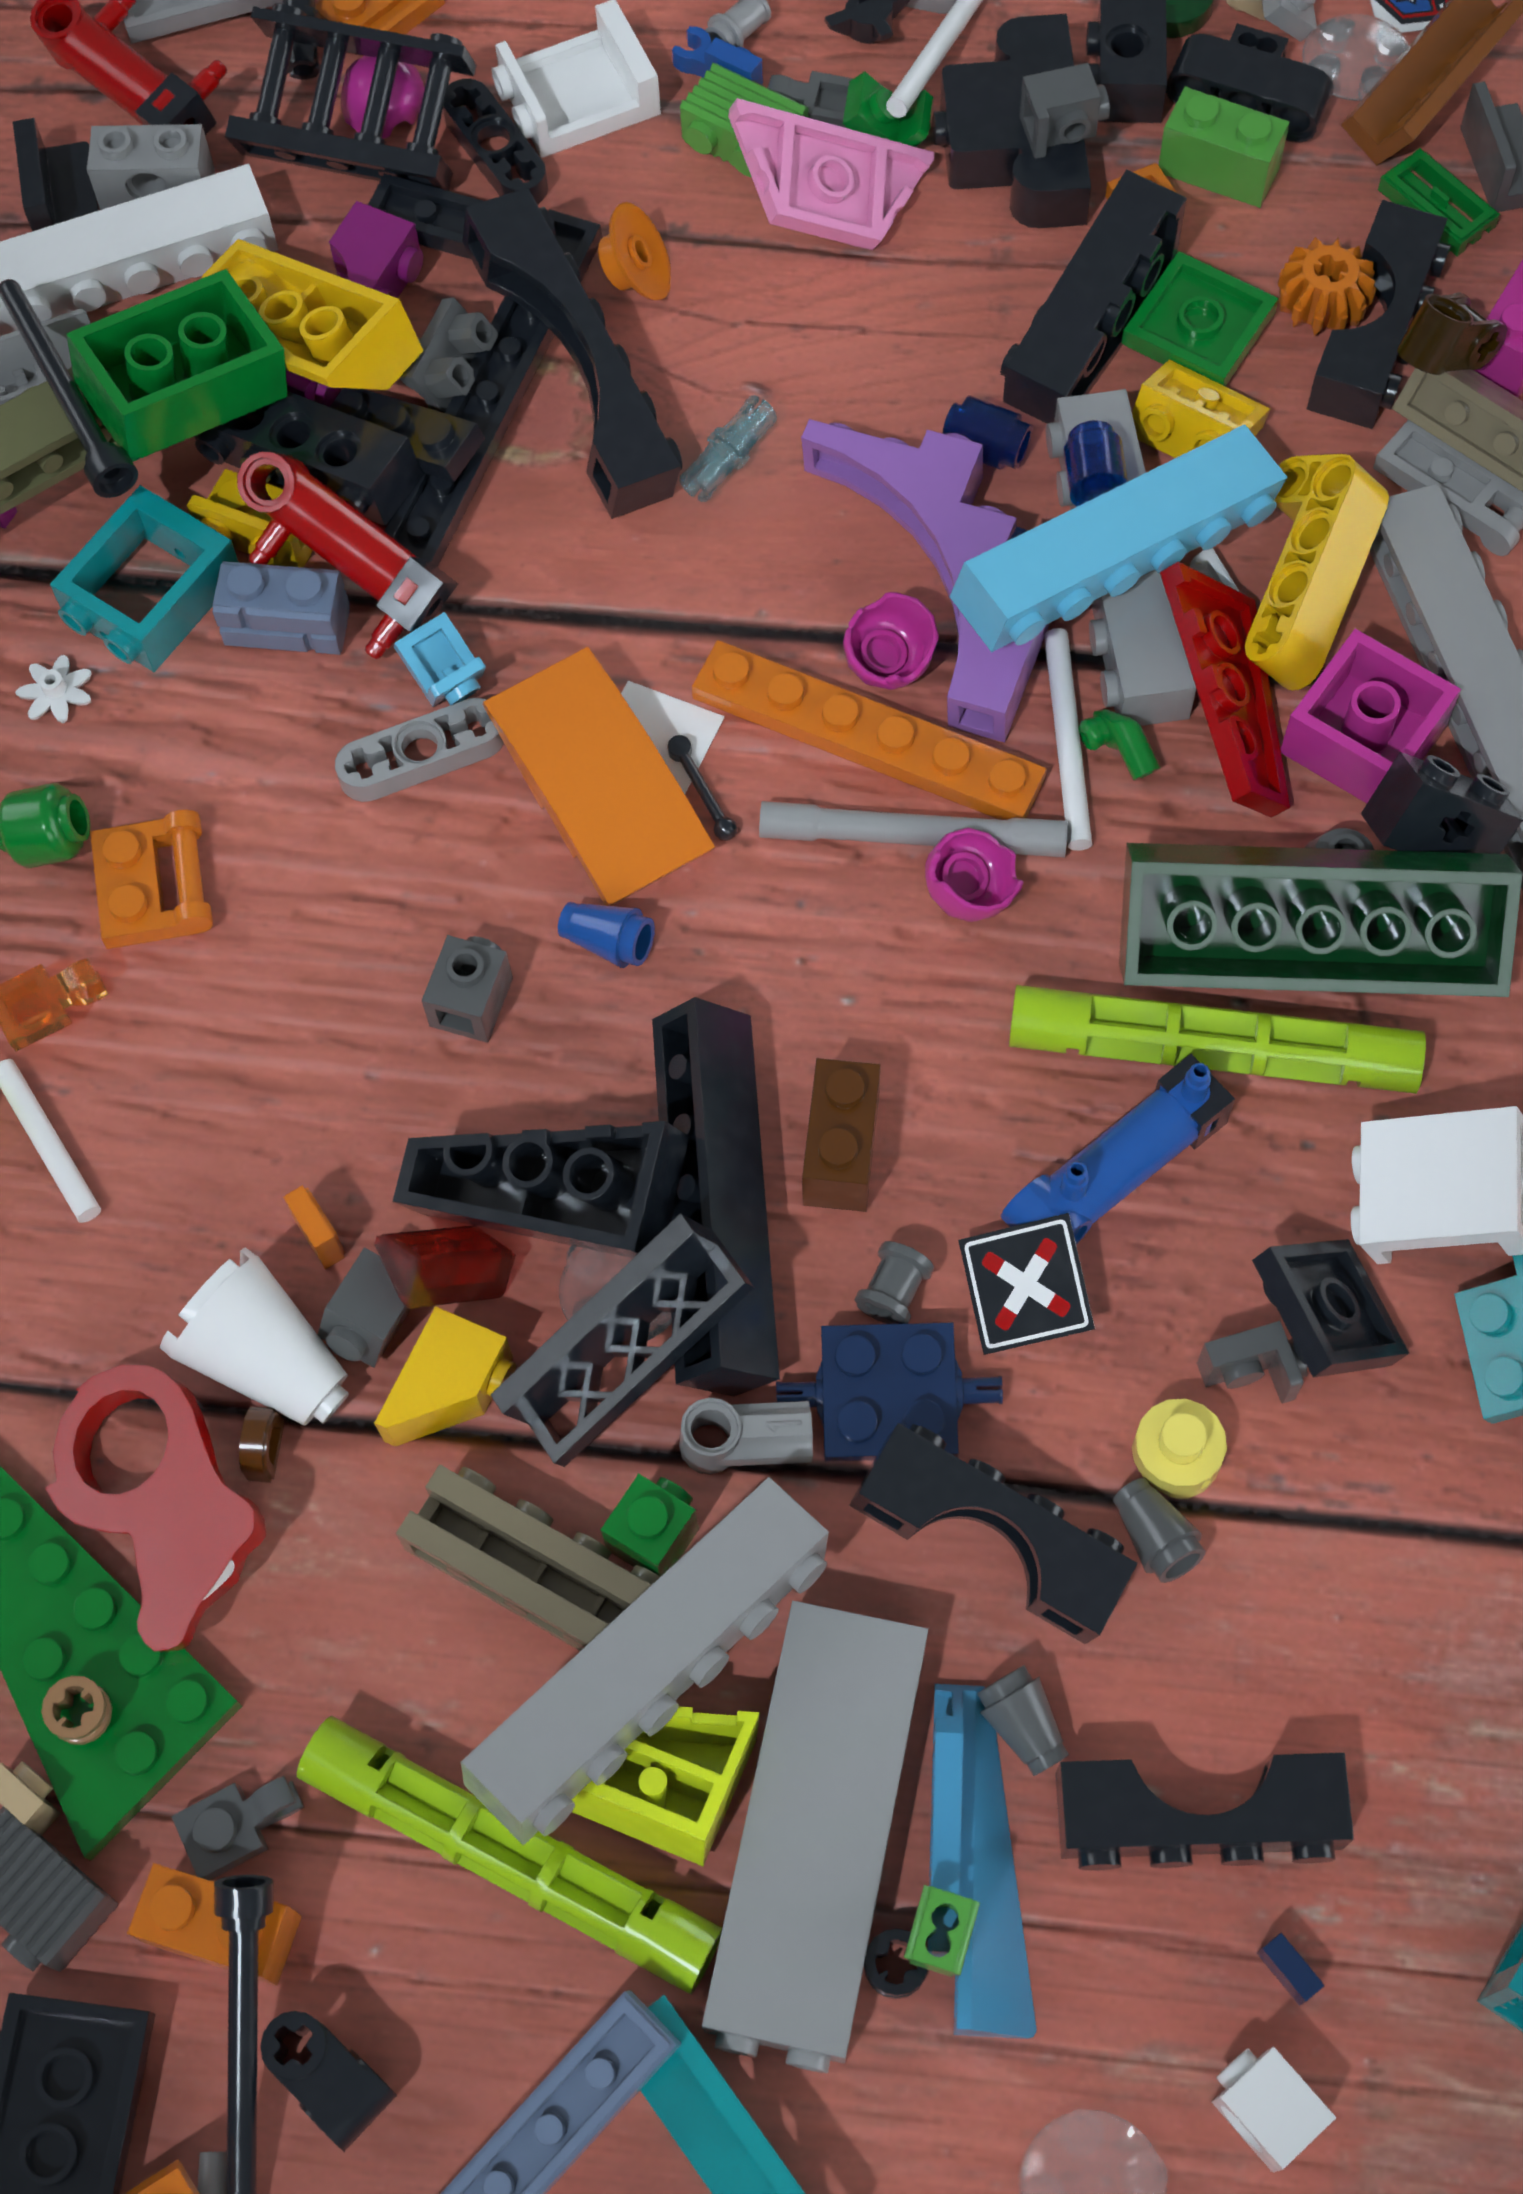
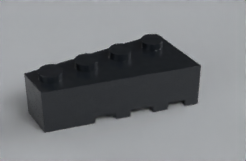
M1127 169L1125 170L1046 302L1036 312L1031 326L1021 343H1015L1007 352L1000 370V374L1005 377L1004 403L1047 424L1055 422L1057 398L1089 394L1123 346V330L1178 253L1186 197Z
M666 1121L642 1122L640 1126L614 1127L612 1125L585 1126V1129L549 1131L548 1129L522 1130V1133L506 1135L479 1133L408 1138L392 1202L426 1216L634 1258L669 1225L690 1136Z

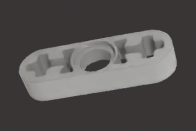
M466 699L348 743L339 751L335 760V770L343 792L348 797L357 801H373L495 755L502 748L504 742L482 705L483 701L487 699ZM479 721L480 725L485 728L486 733L475 737L474 733L469 730L468 724ZM450 730L452 740L455 741L456 745L448 749L444 731ZM425 738L437 744L436 752L426 760L414 761L404 755L408 744L416 739ZM393 751L398 767L393 770L386 756V753ZM367 762L368 767L372 769L373 775L362 779L361 775L357 772L356 766Z

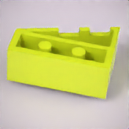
M679 1706L676 1713L661 1730L652 1736H648L643 1731L624 1749L627 1753V1758L606 1782L599 1786L593 1781L588 1783L572 1799L575 1803L572 1812L695 1864L704 1866L757 1741L760 1712L737 1711V1715L693 1712V1707Z

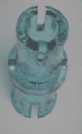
M756 395L749 396L739 411L724 427H717L707 437L708 446L679 477L682 487L690 496L694 498L697 492L702 489L698 495V501L707 502L734 469L740 470L750 460L749 451L767 430L777 422L776 412L767 401L763 399L755 409L754 407L759 402V397Z

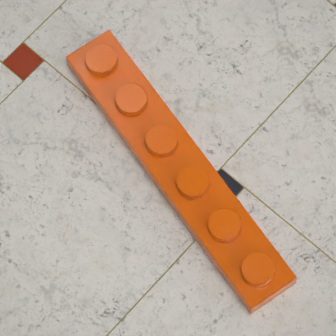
M717 640L692 685V697L694 700L999 820H1008L1015 817L1027 818L1045 781L1047 768L720 640Z

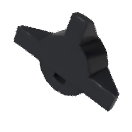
M848 0L844 10L826 16L825 22L830 30L851 37L861 43L871 44L887 40L893 36V19L910 0Z

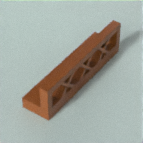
M1449 0L1340 124L1376 166L1417 138L1523 14V0H1506L1498 7L1491 0Z

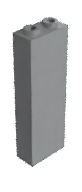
M792 1600L702 2022V2028L705 2033L717 2035L714 2048L748 2057H757L759 2045L788 2051L785 2064L820 2073H828L830 2061L845 2064L927 1643L928 1628Z

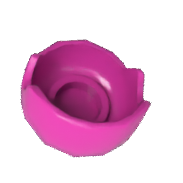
M363 56L355 60L346 70L340 108L345 122L357 132L361 131L377 57ZM398 62L382 138H388L393 128L402 121H407L410 125L414 124L417 113L420 111L425 86L420 72L412 64Z
M887 592L874 603L859 608L849 621L843 640V649L848 667L869 686L894 690L914 682L928 669L939 639L934 615L919 599L897 592Z
M969 827L945 834L932 849L926 860L925 878L930 897L950 917L967 922L995 917L1009 906L1023 886V881L1019 880L1016 875L1015 852L1000 845L998 840L989 833Z

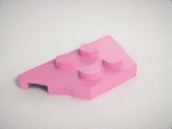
M737 98L729 108V120L769 223L873 251L882 241L893 224L895 216L904 207L919 179L934 160V152L746 100Z

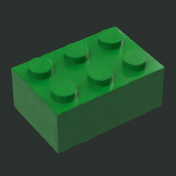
M227 269L66 333L74 382L119 447L126 450L133 462L287 397L284 348Z

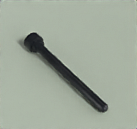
M13 279L3 280L0 283V298L87 452L84 473L93 490L98 496L104 498L117 497L126 493L135 485L138 479V470L124 448L108 442L20 284Z
M235 1875L224 1877L214 1882V1914L221 1917V1928L229 1931L226 2194H256L258 1930L266 1926V1916L273 1912L274 1880L261 1875Z

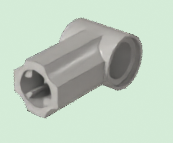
M716 1398L698 1400L688 1407L682 1417L679 1444L682 1459L690 1468L698 1473L710 1475L722 1472L729 1466L812 1462L813 1431L809 1401L730 1405L722 1399ZM715 1425L726 1433L728 1440L720 1447L706 1448L698 1444L692 1434L700 1426Z

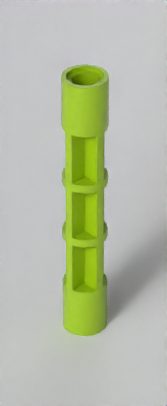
M1016 985L1009 1047L1066 1053V1049L1070 1048L1078 1049V1055L1176 1066L1188 1055L1192 1054L1200 1063H1204L1210 1070L1344 1086L1347 1085L1348 1081H1356L1357 1087L1417 1094L1424 1070L1426 1036L1424 1031Z
M333 1716L328 1717L319 1726L300 1759L296 1777L370 1819L373 1817L442 1855L441 1857L454 1865L459 1864L528 1902L530 1907L539 1912L544 1911L610 1947L619 1956L690 1995L699 1985L719 1946L722 1927L676 1902L658 1895L654 1890L650 1888L645 1889L577 1852L573 1846L563 1841L559 1842L548 1835L543 1836L539 1831L527 1843L522 1845L473 1794L406 1759L402 1753L395 1752L385 1744Z

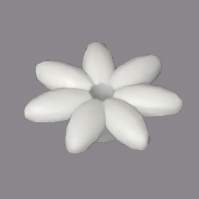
M61 655L54 663L52 669L47 670L37 663L31 664L29 671L36 683L19 687L15 693L21 699L35 700L28 711V716L31 720L43 717L51 709L57 721L65 723L68 720L69 714L67 702L77 706H87L91 703L90 696L79 689V687L85 685L90 680L91 671L89 669H81L69 673V659L66 655Z

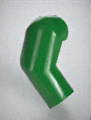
M1104 709L1095 711L1092 718H1086L1080 722V739L1087 749L1096 750L1102 745H1106L1109 748L1119 750L1133 781L1144 778L1161 768L1141 725L1135 719Z

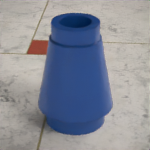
M568 902L559 917L558 934L561 938L570 940L572 943L612 964L625 968L629 964L640 966L645 962L653 945L655 925L651 918L643 916L639 908Z

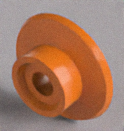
M630 202L618 204L610 217L609 235L601 238L598 245V254L603 271L609 281L619 290L626 291L633 288L646 299L663 300L671 288V265L662 237L654 223L642 209Z

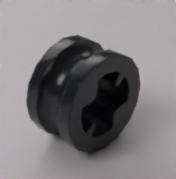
M901 1929L883 1931L874 1937L867 1947L864 1961L866 1978L872 1988L884 1997L893 1999L909 1997L919 1990L926 1979L928 1969L917 1966V1970L906 1971L903 1983L901 1984L888 1983L886 1981L888 1971L885 1970L879 1975L876 1969V1958L887 1957L890 1945L900 1944L907 1947L910 1931Z

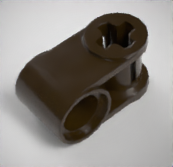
M1457 292L1451 295L1428 294L1398 345L1397 352L1411 366L1433 375H1441L1444 372L1457 370H1477L1489 363L1498 353L1506 339L1507 327L1501 321L1495 319L1488 320L1471 307L1470 298L1463 293Z

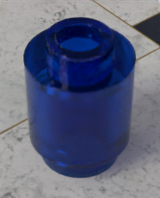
M969 395L962 405L956 402L953 403L945 419L942 434H960L972 442L983 444V464L999 470L1004 466L1017 469L1029 446L1033 425L1023 422L1022 415Z
M1099 420L1086 421L1078 424L1069 432L1068 441L1064 446L1063 453L1070 499L1076 507L1129 481L1122 439L1109 423Z

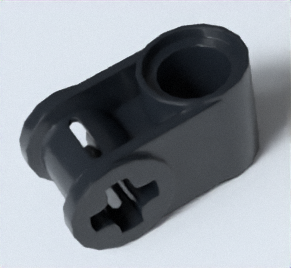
M299 2011L282 2013L270 2021L263 2032L260 2049L262 2060L268 2070L300 2102L299 2106L307 2116L344 2152L397 2096L354 2050L351 2049L349 2051L325 2025L308 2013ZM291 2031L301 2037L310 2031L313 2033L306 2044L308 2050L313 2055L304 2065L294 2059L288 2061L285 2065L282 2062L289 2051L282 2041Z

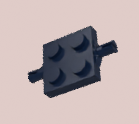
M954 1323L821 1326L822 1361L816 1374V1381H776L777 1403L809 1401L810 1408L817 1407V1414L824 1428L825 1462L874 1461L887 1436L898 1423L908 1429L912 1424L929 1429L946 1442L947 1445L944 1450L958 1458V1420L963 1404H1003L1002 1376L962 1378V1372L955 1359Z

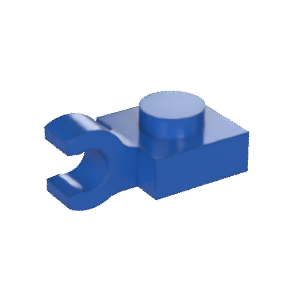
M690 26L687 29L688 47L694 50H685L676 45L672 49L673 66L680 72L704 78L706 70H710L712 63H717L763 85L762 58L753 55L743 47H736L716 37L711 42L710 35L702 28Z

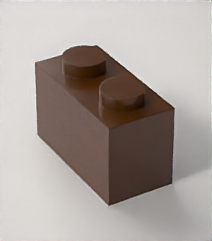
M816 1058L802 1174L803 1206L867 1212L880 1093L881 1064Z

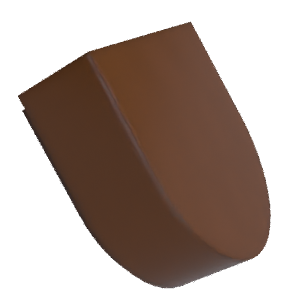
M251 1406L246 1413L240 1437L239 1464L242 1473L248 1481L271 1483V1479L275 1477L285 1424L283 1418L275 1409Z

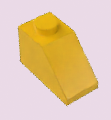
M435 1306L374 1422L383 1441L396 1447L484 1415L492 1400L491 1394L516 1370V1363L512 1362L513 1355L507 1337Z

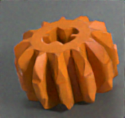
M1339 236L1331 245H1324L1319 239L1314 237L1308 245V249L1295 246L1293 253L1289 256L1288 263H1285L1284 269L1280 271L1277 284L1280 287V311L1292 313L1293 328L1307 323L1311 325L1315 337L1322 328H1329L1331 331L1345 329L1346 324L1358 327L1359 322L1364 318L1365 311L1373 303L1376 287H1374L1375 280H1373V262L1361 259L1360 246L1346 250L1342 248Z

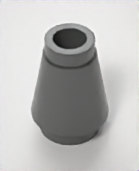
M1139 1478L1128 1483L1114 1496L1113 1502L1119 1509V1514L1146 1573H1155L1162 1583L1171 1582L1191 1571L1204 1558L1206 1551L1199 1542L1202 1533L1152 1487L1146 1478Z
M1025 1665L977 1693L985 1707L980 1712L1020 1760L1027 1764L1033 1776L1045 1771L1069 1755L1062 1743L1063 1739L1040 1677L1033 1680Z

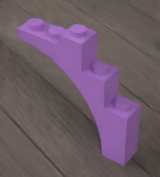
M811 419L808 420L801 437L805 471L842 484L883 508L918 542L936 567L948 596H950L964 562L1016 537V517L1006 515L1001 510L992 506L976 507L972 505L983 478V444L972 442L960 434H942L927 430L920 448H916L896 438L888 437L882 439L856 432L844 424H826ZM949 597L953 605L959 642L958 658L947 695L948 727L1005 743L1049 624L1045 625L1043 630L1029 642L1016 645L1013 641L991 653Z

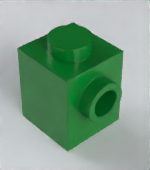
M638 1473L600 1529L605 1547L612 1554L631 1566L639 1565L661 1577L681 1558L699 1531L696 1509L690 1506L693 1501L692 1496L683 1488L664 1477H659L657 1482L653 1483Z

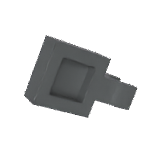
M812 71L809 83H805L784 75H771L768 88L808 107L809 118L847 128L842 123L849 81L853 78Z
M282 1776L260 1787L248 1799H246L241 1786L233 1783L171 1817L197 1877L210 1881L268 1850L260 1830L304 1808V1804L294 1782L288 1783L286 1777Z

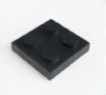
M1349 1239L1272 1246L1252 1260L1263 1281V1289L1267 1298L1278 1309L1293 1338L1296 1354L1308 1367L1313 1378L1388 1367L1409 1354L1406 1345Z

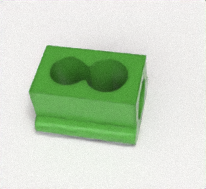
M924 1885L904 1958L910 1960V1964L950 1977L953 1974L960 1976L980 1902ZM948 1907L957 1914L959 1923L954 1930L947 1932L946 1938L949 1944V1952L945 1956L935 1957L926 1948V1941L936 1933L937 1929L932 1922L931 1915L938 1908Z

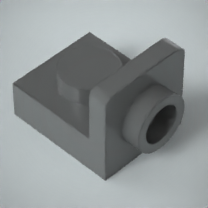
M1281 1321L1204 1343L1197 1361L1205 1387L1225 1382L1226 1387L1229 1389L1243 1387L1261 1379L1265 1375L1263 1370L1268 1369L1282 1404L1296 1399L1303 1385V1377H1306L1308 1374L1307 1366L1295 1352L1293 1339H1287Z

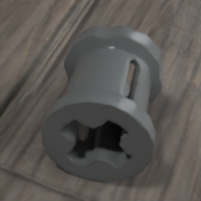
M885 1241L878 1250V1256L881 1261L867 1289L859 1290L854 1301L861 1311L877 1321L886 1324H908L911 1319L908 1308L921 1281L931 1278L935 1266L926 1256L915 1249L897 1242Z

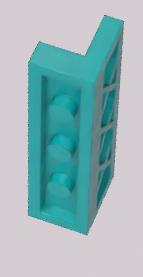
M663 1995L650 2005L648 2009L682 2044L640 2091L712 2194H805L671 2003Z

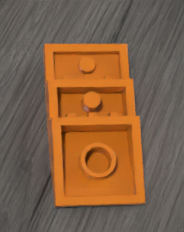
M588 646L483 701V707L541 810L544 808L547 810L573 858L578 857L605 906H612L711 852L715 848L683 790L649 735Z

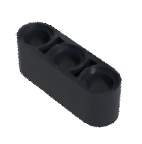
M1201 33L1191 35L1186 39L1169 75L1166 87V94L1175 104L1184 87H1188L1289 121L1286 141L1297 143L1306 142L1313 138L1334 91L1330 76L1317 67Z

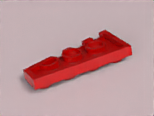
M1176 562L1161 571L1160 575L1232 801L1272 818L1289 809L1290 803L1268 674L1252 662L1245 652L1246 639L1257 614L1255 599L1180 562Z

